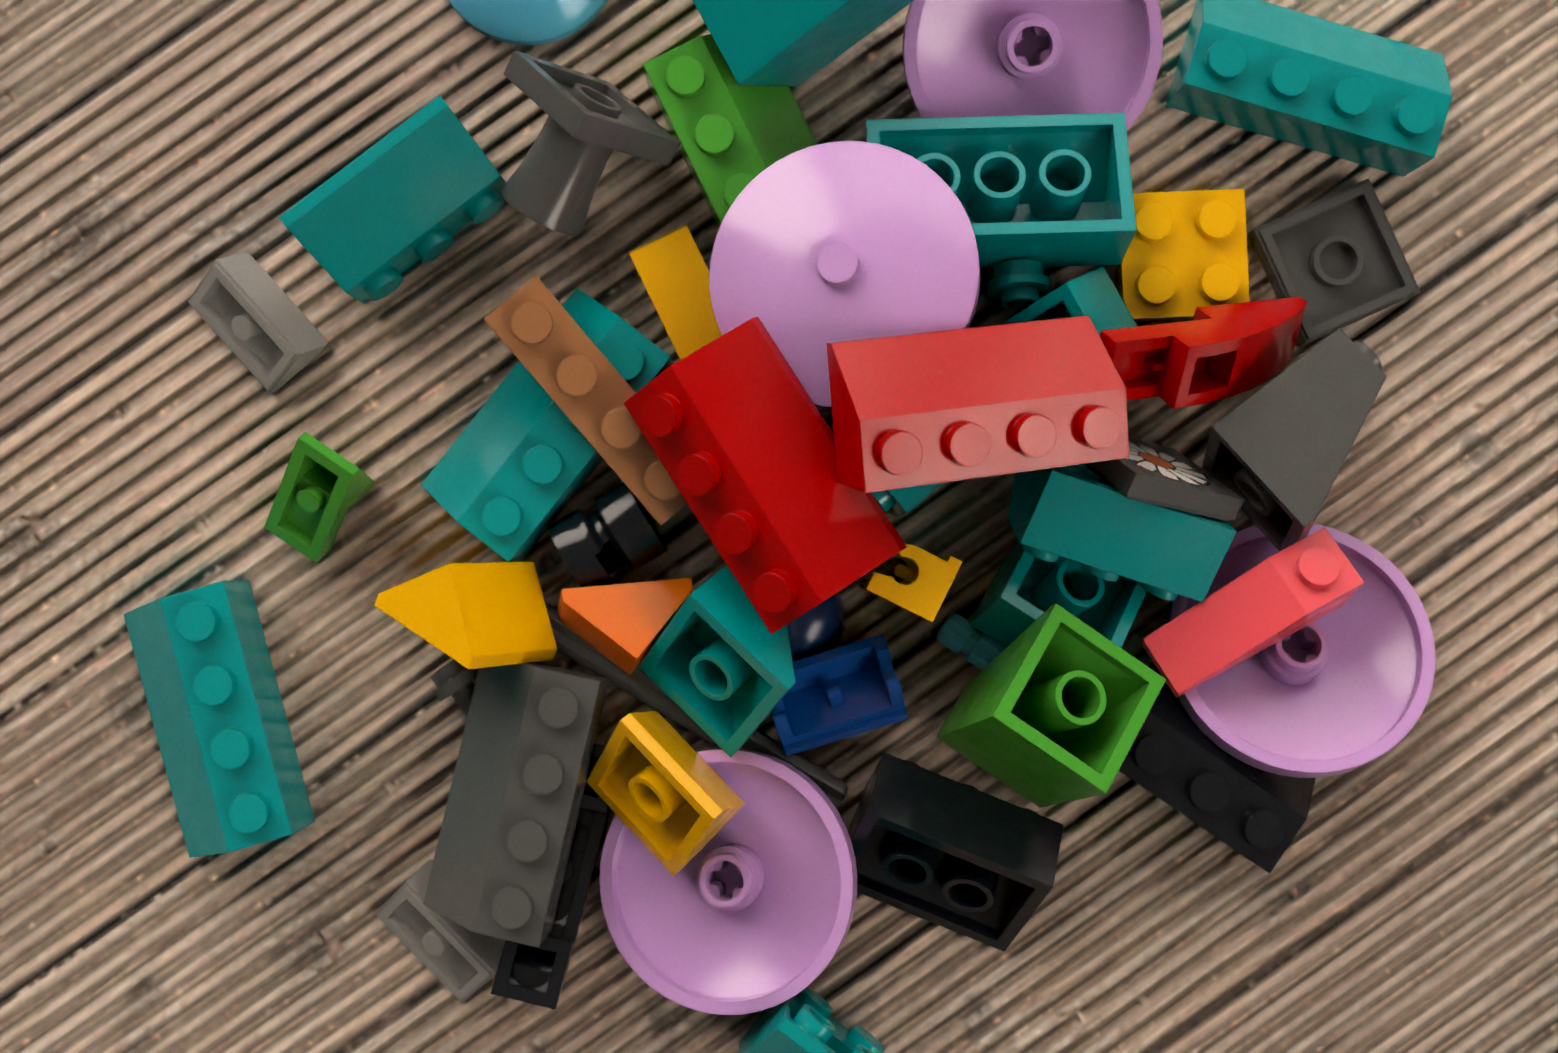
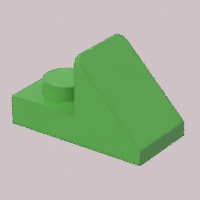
M305 432L297 439L264 528L317 563L331 551L348 508L373 488L375 481L360 468Z

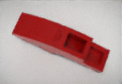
M1301 297L1196 307L1192 321L1101 330L1100 338L1126 387L1127 401L1159 397L1174 409L1228 398L1248 391L1270 380L1283 370L1291 360L1307 301Z

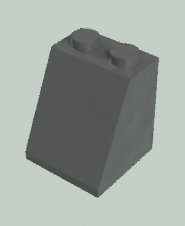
M1340 328L1211 428L1202 467L1211 476L1244 499L1240 509L1279 552L1307 536L1387 377L1382 372V364L1375 352L1362 341L1355 340L1353 342Z

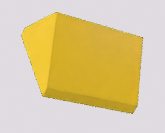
M534 562L448 563L378 593L374 606L468 670L553 660L557 651L556 641Z
M658 711L634 712L623 717L616 726L587 780L589 786L673 876L682 870L745 805L744 801Z

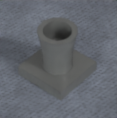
M514 50L504 75L545 111L548 117L524 160L501 189V194L514 209L534 222L560 233L580 235L585 225L593 195L613 150L669 166L681 143L610 82Z

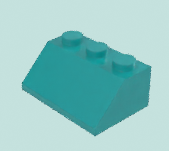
M439 95L288 209L279 218L347 294L361 303H364L369 298L372 301H377L396 290L403 282L401 274L419 260L427 263L445 253L454 242L451 236L472 221L473 224H480L495 215L504 204L501 189L506 182L444 99Z
M1086 464L1015 473L1008 521L1024 551L1049 562H1056L1059 556L1080 562L1081 567L1085 571L1103 580L1115 582L1120 575L1138 581L1143 589L1165 600L1175 601L1178 595L1203 602L1237 533L1227 521L1126 498Z

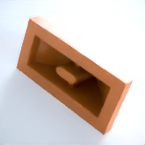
M692 578L561 589L557 608L558 619L563 625L630 676L646 657L687 597L692 593Z

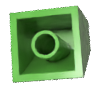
M1056 603L1050 606L966 684L936 738L1039 808L1107 794L1166 679Z

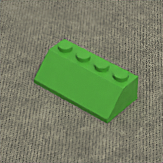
M711 34L698 36L643 63L649 89L673 137L681 143L679 150L718 228H720L727 211L737 196L757 175L789 154L817 145L789 86L738 85Z

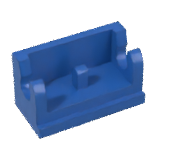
M884 633L793 661L796 683L772 710L774 723L786 757L909 719L898 676L896 677Z

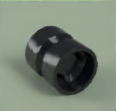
M624 482L596 497L595 507L592 512L588 513L578 508L548 526L549 533L559 554L581 587L612 585L622 579L623 566L628 564L639 569L668 551L662 536L645 507Z

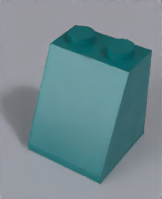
M914 0L692 1L738 85L799 86Z

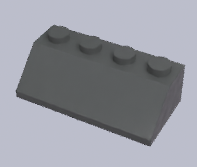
M540 662L479 668L423 905L471 932L539 948L552 931L610 678Z

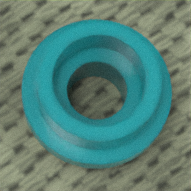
M1015 259L996 264L993 267V279L987 282L988 296L1000 300L1001 307L1007 309H1025L1037 302L1039 297L1051 291V279L1044 275V264L1032 259Z

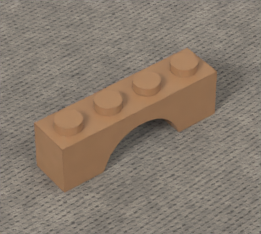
M536 275L484 318L660 526L687 504L623 404L635 394V391Z

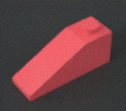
M1324 527L1265 559L1205 598L1203 602L1197 603L1143 638L1140 643L1177 698L1339 609L1365 582Z

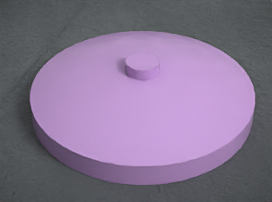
M914 0L909 5L903 33L902 49L905 79L910 96L921 118L1125 113L1126 129L1128 131L1147 104L1160 69L1163 51V24L1159 1Z
M863 141L828 142L804 148L776 161L757 175L737 196L727 211L714 242L709 272L710 297L715 319L722 335L751 318L758 317L817 409L832 411L826 343L970 328L976 311L980 287L978 248L972 225L960 200L946 182L927 165L911 155L881 144Z
M1318 524L1312 525L1307 536L1325 527L1365 583L1339 609L1178 697L1182 706L1199 729L1228 754L1260 770L1296 778H1320L1343 774L1365 766L1385 754L1408 734L1422 715L1429 700L1435 675L1436 651L1430 621L1421 600L1405 576L1391 561L1367 543L1345 532ZM1257 526L1236 533L1205 598L1279 552ZM1178 595L1170 607L1167 623L1200 601Z
M721 748L704 750L697 753L744 801L745 805L675 876L665 868L615 814L606 835L600 861L599 886L601 903L609 932L618 950L634 972L652 989L669 1000L696 1011L718 1015L749 1014L777 1006L794 997L811 984L833 960L844 942L855 911L857 897L856 858L850 836L838 810L822 789L803 772L779 758L759 751L740 748L730 757Z

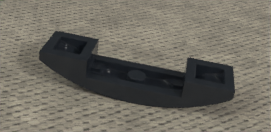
M594 745L587 780L606 746ZM587 780L552 931L539 948L505 940L491 991L493 995L551 1009L557 1008L610 807L589 786Z

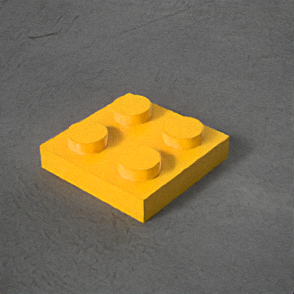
M1245 189L1133 193L1136 233L1121 264L1116 265L1117 291L1135 322L1193 320L1196 307L1250 302Z

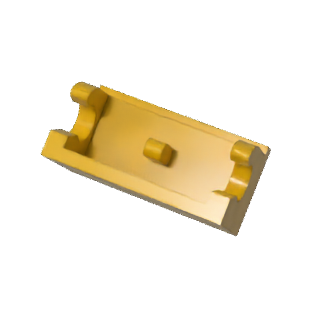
M905 544L907 548L892 557L902 559L907 565L897 564L893 568L894 575L903 579L902 581L897 582L892 576L874 572L865 574L859 586L860 588L920 618L933 622L963 561L953 556H935L915 545Z

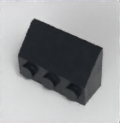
M1152 661L1149 668L1161 675ZM1166 682L1119 769L1120 773L1268 873H1271L1306 821L1316 778H1296L1266 772L1231 756L1218 747L1199 729Z
M884 752L864 788L848 828V834L856 858L857 892L1005 952L1053 888L1064 825L1041 816L1033 810L1021 808L979 791L971 785L959 783L922 768L914 762L902 760Z

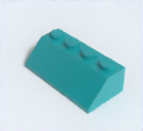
M1196 0L1165 106L1404 177L1435 158L1451 103L1452 91L1442 54L1260 0Z
M1125 113L866 120L865 142L881 144L911 155L932 169L953 190L964 207L972 225L978 248L980 269L993 268L998 263L1015 259L1037 260L1042 262L1044 267L1121 264L1136 233Z
M578 288L574 290L563 304L564 309L635 393L674 364L671 356L620 316ZM518 361L421 486L460 525L507 562H522L548 530V526L555 521L603 458L524 365Z
M250 580L220 581L157 599L125 613V622L189 858L243 849L292 835L314 823V815Z

